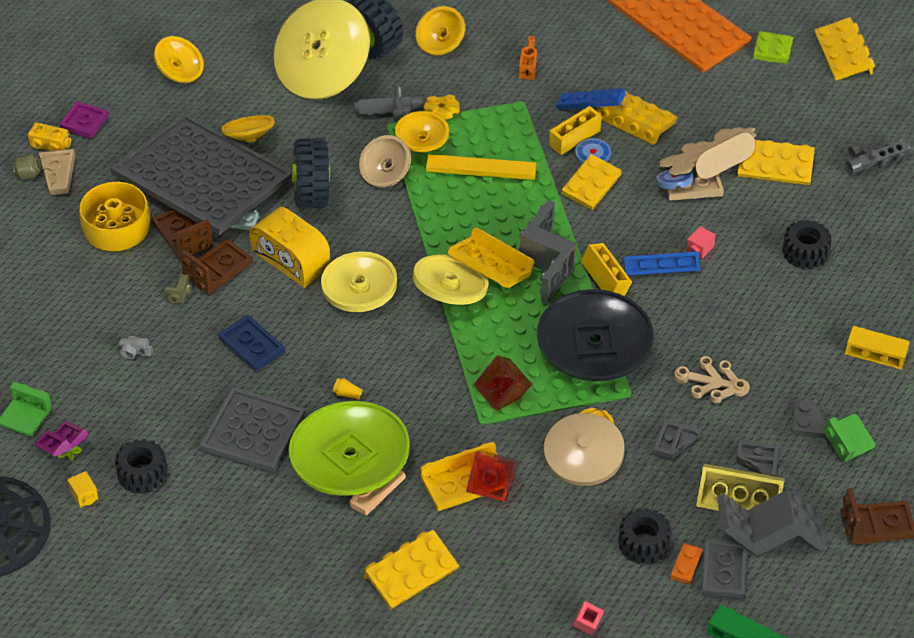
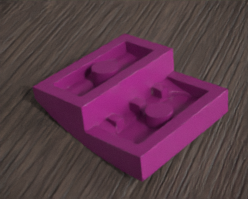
M65 420L54 433L46 430L34 445L53 456H58L73 449L89 434L83 428Z

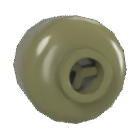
M32 154L18 157L15 160V165H13L14 174L18 175L22 180L37 177L42 169L39 158Z

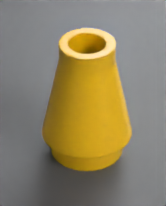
M337 378L332 392L336 393V396L359 400L363 389L345 378Z

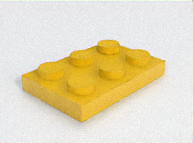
M590 154L564 186L561 194L593 210L621 176L622 170Z

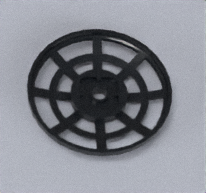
M0 476V494L9 495L16 501L7 505L0 502V555L6 553L11 563L0 567V577L17 571L31 562L44 547L51 526L50 513L43 497L27 483L5 476ZM6 482L16 484L27 489L33 495L22 498L14 491L3 487ZM39 501L43 511L42 527L30 523L31 515L27 504ZM22 507L24 521L12 519L10 511ZM12 527L21 529L12 541H7L5 536ZM28 531L39 534V538L33 547L19 558L13 548L23 540Z

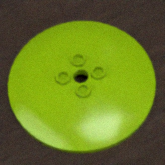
M363 401L339 402L316 410L297 426L289 444L292 468L304 483L318 491L342 496L367 493L387 484L402 470L410 451L409 435L403 422L390 410L377 404ZM348 452L355 453L351 456L345 455Z

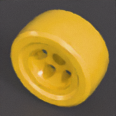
M108 182L92 188L82 198L79 210L80 225L85 239L94 247L105 251H122L138 245L147 236L150 229L149 205L143 192L134 185L124 182Z

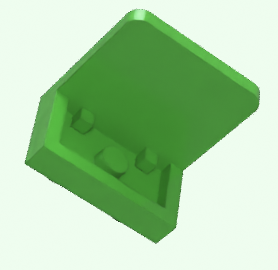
M14 382L10 387L13 400L0 417V426L27 436H33L52 409L49 394L43 390L31 388L26 384Z
M856 414L839 421L836 417L828 420L822 429L843 463L875 447V442Z

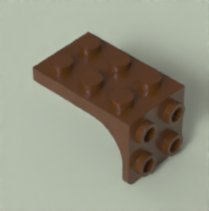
M175 209L152 218L153 225L179 260H181L180 252L182 250H186L191 255L213 247L209 220L197 223Z
M227 238L199 259L186 250L180 252L182 274L189 275V281L208 295L253 263V258Z
M852 488L847 489L846 495L843 496L844 506L840 509L841 519L845 520V533L847 537H850L852 545L914 538V521L907 500L858 504L855 501Z

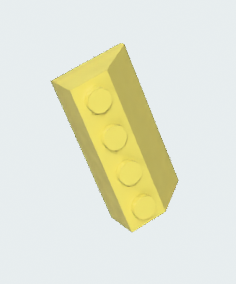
M704 464L696 506L719 511L716 496L724 493L729 498L734 499L741 507H745L748 510L783 492L785 478Z

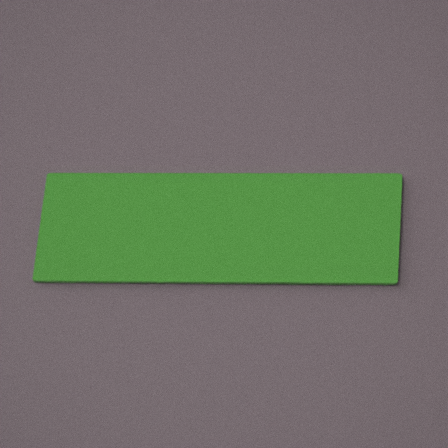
M525 102L462 111L459 114L454 113L452 118L445 120L449 126V137L444 145L429 152L410 150L411 164L403 180L427 256L449 255V247L469 238L474 228L483 230L519 251L521 241L519 235L521 231L527 228L530 219L537 215L540 206H544L548 200L555 202L554 228L551 232L576 243ZM398 122L387 125L389 135L395 136V127ZM428 154L537 162L535 180L426 172ZM577 243L575 269L548 305L541 302L540 289L542 281H540L543 270L533 267L530 277L510 288L502 287L498 282L488 278L489 285L486 295L475 303L457 305L442 302L476 415L481 425L631 397V390L626 376L609 381H586L568 376L553 367L545 359L538 346L537 327L545 309L555 300L566 294L593 289L587 270L581 263L582 257ZM591 339V340H590L591 342H594V343L599 342L598 339Z

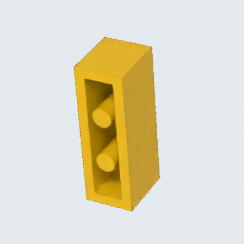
M590 106L550 130L549 146L560 155H563L576 147L581 141L601 131L602 115Z
M604 243L588 245L581 259V263L601 290L625 296L632 283L631 279Z
M853 326L845 354L902 370L910 341Z

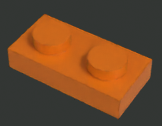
M683 543L670 579L690 585L703 554V549Z

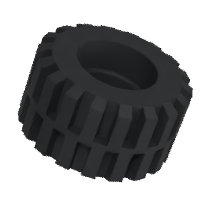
M809 220L793 222L785 231L782 248L784 258H787L789 263L793 262V266L797 267L799 265L802 269L805 267L813 269V266L816 268L820 267V264L823 265L829 257L832 241L831 233H829L828 228H824L823 224H818L814 220L813 222Z
M136 439L132 443H125L126 446H121L119 448L120 452H117L115 455V467L119 484L124 486V489L127 491L131 489L132 493L140 491V494H145L144 491L146 490L152 492L154 487L158 489L160 483L163 484L165 482V477L168 474L164 450L161 449L159 444H155L152 440L148 442L147 439H142V441ZM138 464H148V466L143 468H134Z
M638 508L635 512H628V516L625 515L622 518L619 526L618 543L624 557L628 555V560L633 561L634 559L637 564H640L642 561L646 565L650 561L653 563L658 562V558L662 560L664 555L668 553L671 525H669L668 519H664L662 513L658 514L657 510L654 509L650 511L649 508H644V510ZM647 533L652 535L653 537L644 539L638 537L636 534Z

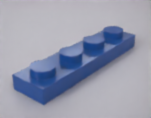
M624 88L566 92L561 94L556 107L558 110L587 108L589 106L592 108L621 105L626 92Z
M699 252L623 257L624 271L628 276L700 271Z

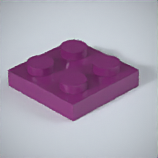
M76 101L59 125L60 128L66 129L68 132L92 139L109 114L107 110Z

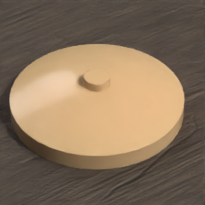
M590 413L570 415L558 421L548 432L544 443L545 460L551 472L567 483L578 486L597 485L611 478L619 470L624 459V440L618 428L602 416Z

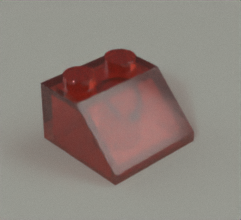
M497 355L474 385L494 410L498 411L521 399L532 383L510 358Z
M483 450L475 452L466 492L506 502L515 480L519 460Z

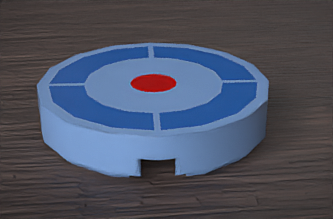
M596 138L586 139L577 144L575 158L581 165L590 154L607 162L611 158V148L603 140Z
M668 170L657 176L658 186L664 189H676V186L679 185L680 188H684L693 182L692 172L674 176L668 173Z

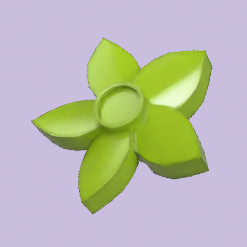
M75 446L68 452L58 455V457L62 458L67 455L68 459L73 461L74 454L80 453L82 449L79 446Z

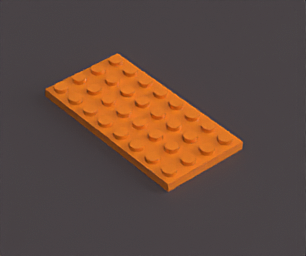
M607 0L610 5L702 73L752 41L751 36L701 0Z

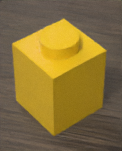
M86 471L67 479L69 490L80 508L85 505H91L98 500L97 488Z

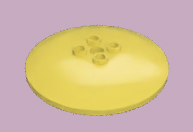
M313 0L298 8L282 26L274 48L275 69L283 85L292 93L302 98L313 100L328 98L346 89L360 74L368 57L370 36L365 19L354 6L343 0ZM321 42L320 47L315 50L316 43Z

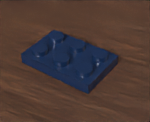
M248 314L218 334L219 340L255 372L285 352V346Z

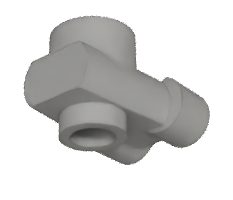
M129 336L128 338H122L119 342L120 354L124 358L134 359L136 354L151 356L153 353V348L149 346V341L146 338Z

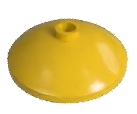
M447 6L436 7L428 11L421 18L416 28L418 45L423 51L431 55H444L451 52L463 39L465 33L464 19L457 10Z
M176 36L166 37L160 40L155 47V63L159 70L171 80L180 83H190L198 79L202 74L204 68L202 55L186 39Z
M417 111L405 115L398 121L395 127V136L403 140L411 151L429 152L445 144L449 137V126L445 119L438 114Z
M267 115L248 116L224 124L221 127V131L229 138L239 141L246 140L247 143L256 141V138L265 135L274 126L275 121L272 116Z

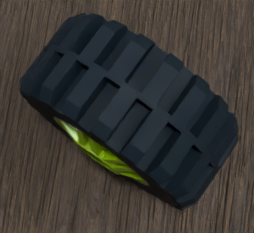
M347 1L362 14L368 26L370 46L367 58H383L401 43L404 28L401 24L402 20L398 17V12L391 6L392 4L389 1Z
M298 138L294 141L292 181L294 183L295 205L298 208H325L328 205L330 164L327 141L323 138Z

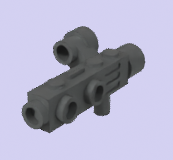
M395 86V97L358 99L357 102H354V110L358 114L373 115V113H376L378 115L390 112V114H393L394 119H401L409 114L410 111L422 110L423 107L422 96L402 97V86Z
M905 140L877 150L873 149L872 151L868 149L865 143L860 145L854 144L848 147V154L852 159L846 160L845 167L849 174H853L878 164L884 166L890 163L892 159H896V161L903 159L906 156L905 154L911 150L909 142Z

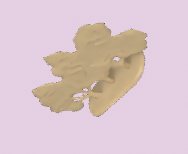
M755 128L721 129L714 136V141L686 143L681 149L684 152L683 154L672 155L661 160L660 167L673 166L668 173L675 176L689 173L696 166V172L701 178H711L751 156L755 148L754 138L757 135L753 133Z

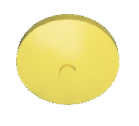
M352 252L336 258L326 267L321 278L322 291L327 301L336 308L349 312H365L384 305L394 295L398 283L396 269L393 264L385 257L372 252Z
M450 255L424 257L416 263L413 271V281L421 292L435 300L449 304L463 305L475 303L486 295L489 285L488 278L484 274L471 269L468 265L455 260Z

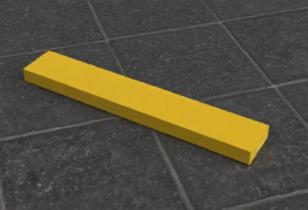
M428 154L426 172L535 180L537 162Z

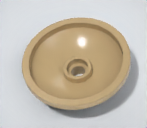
M384 135L375 138L364 148L360 156L359 169L362 177L369 184L380 188L398 183L409 170L411 164L410 150L407 144L396 136Z

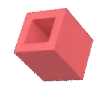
M700 226L688 238L686 251L699 252V258L703 259L714 247L716 234Z
M585 601L580 607L572 626L591 635L596 630L604 610Z

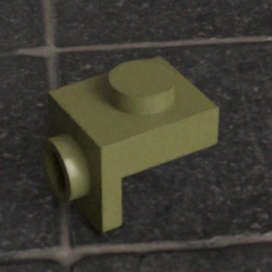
M181 274L176 288L165 287L166 301L185 303L187 294H191L192 291L189 275Z

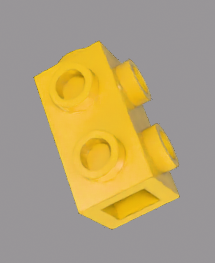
M35 122L28 133L30 147L35 149L59 151L66 150L71 145L69 132L63 128Z

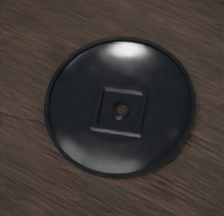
M598 289L575 291L558 298L545 309L537 327L538 346L545 359L560 372L586 381L614 380L637 370L650 355L654 339L652 323L646 312L637 303L621 294ZM591 339H598L599 342L594 343V342H591L590 340H591Z

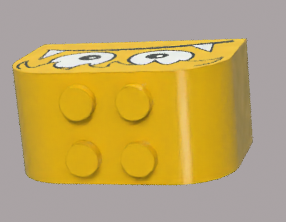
M278 207L250 229L251 251L303 288L321 276L326 267L331 263L330 248L325 237L316 228L285 207Z

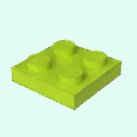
M759 31L753 59L788 64L793 37Z

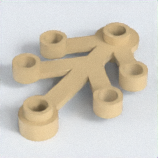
M708 356L700 359V367L705 369L709 376L692 373L684 366L678 367L674 373L675 381L680 384L687 383L689 380L707 384L702 387L699 385L693 386L691 396L699 399L704 394L711 392L710 400L714 403H719L722 399L733 394L742 397L749 392L750 388L746 380L736 377L728 361H721L719 363V371L729 379V381L723 380L712 366V359ZM720 387L727 388V389H725V390H723V391L715 390V389H718V388H720Z

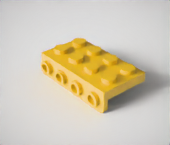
M851 17L815 29V34L835 80H840L868 70L871 75L873 74L872 68L875 67L872 57H868L870 54L867 46H863L865 43L862 34L858 35V25L853 23Z
M627 92L621 105L597 107L596 109L602 115V121L652 145L657 143L659 135L673 126L678 118L671 112L662 110L656 105L647 103L640 97L630 95Z
M755 140V148L751 156L739 163L738 176L810 185L815 147L792 145L791 143H775L770 140Z
M474 228L469 238L449 247L448 254L454 257L455 260L465 263L471 269L479 271L485 277L493 279L506 288H510L530 277L535 263L531 257L479 228Z
M494 442L485 443L479 447L464 450L452 456H446L441 460L426 463L420 468V479L437 511L511 487L513 483L496 452Z
M434 530L428 533L426 531L422 532L416 537L417 540L412 543L409 541L404 543L397 552L393 553L391 551L382 558V561L378 563L372 562L365 568L366 571L363 577L365 580H370L390 610L459 568L458 563Z

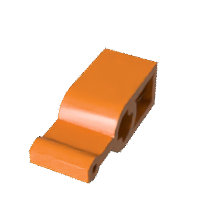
M534 36L528 37V46L524 47L521 51L519 79L535 80L537 50L534 48Z

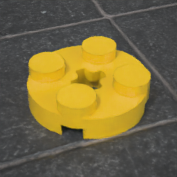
M446 95L445 97L430 96L424 104V111L438 114L446 120L452 118L454 113L459 114L460 107L454 95Z

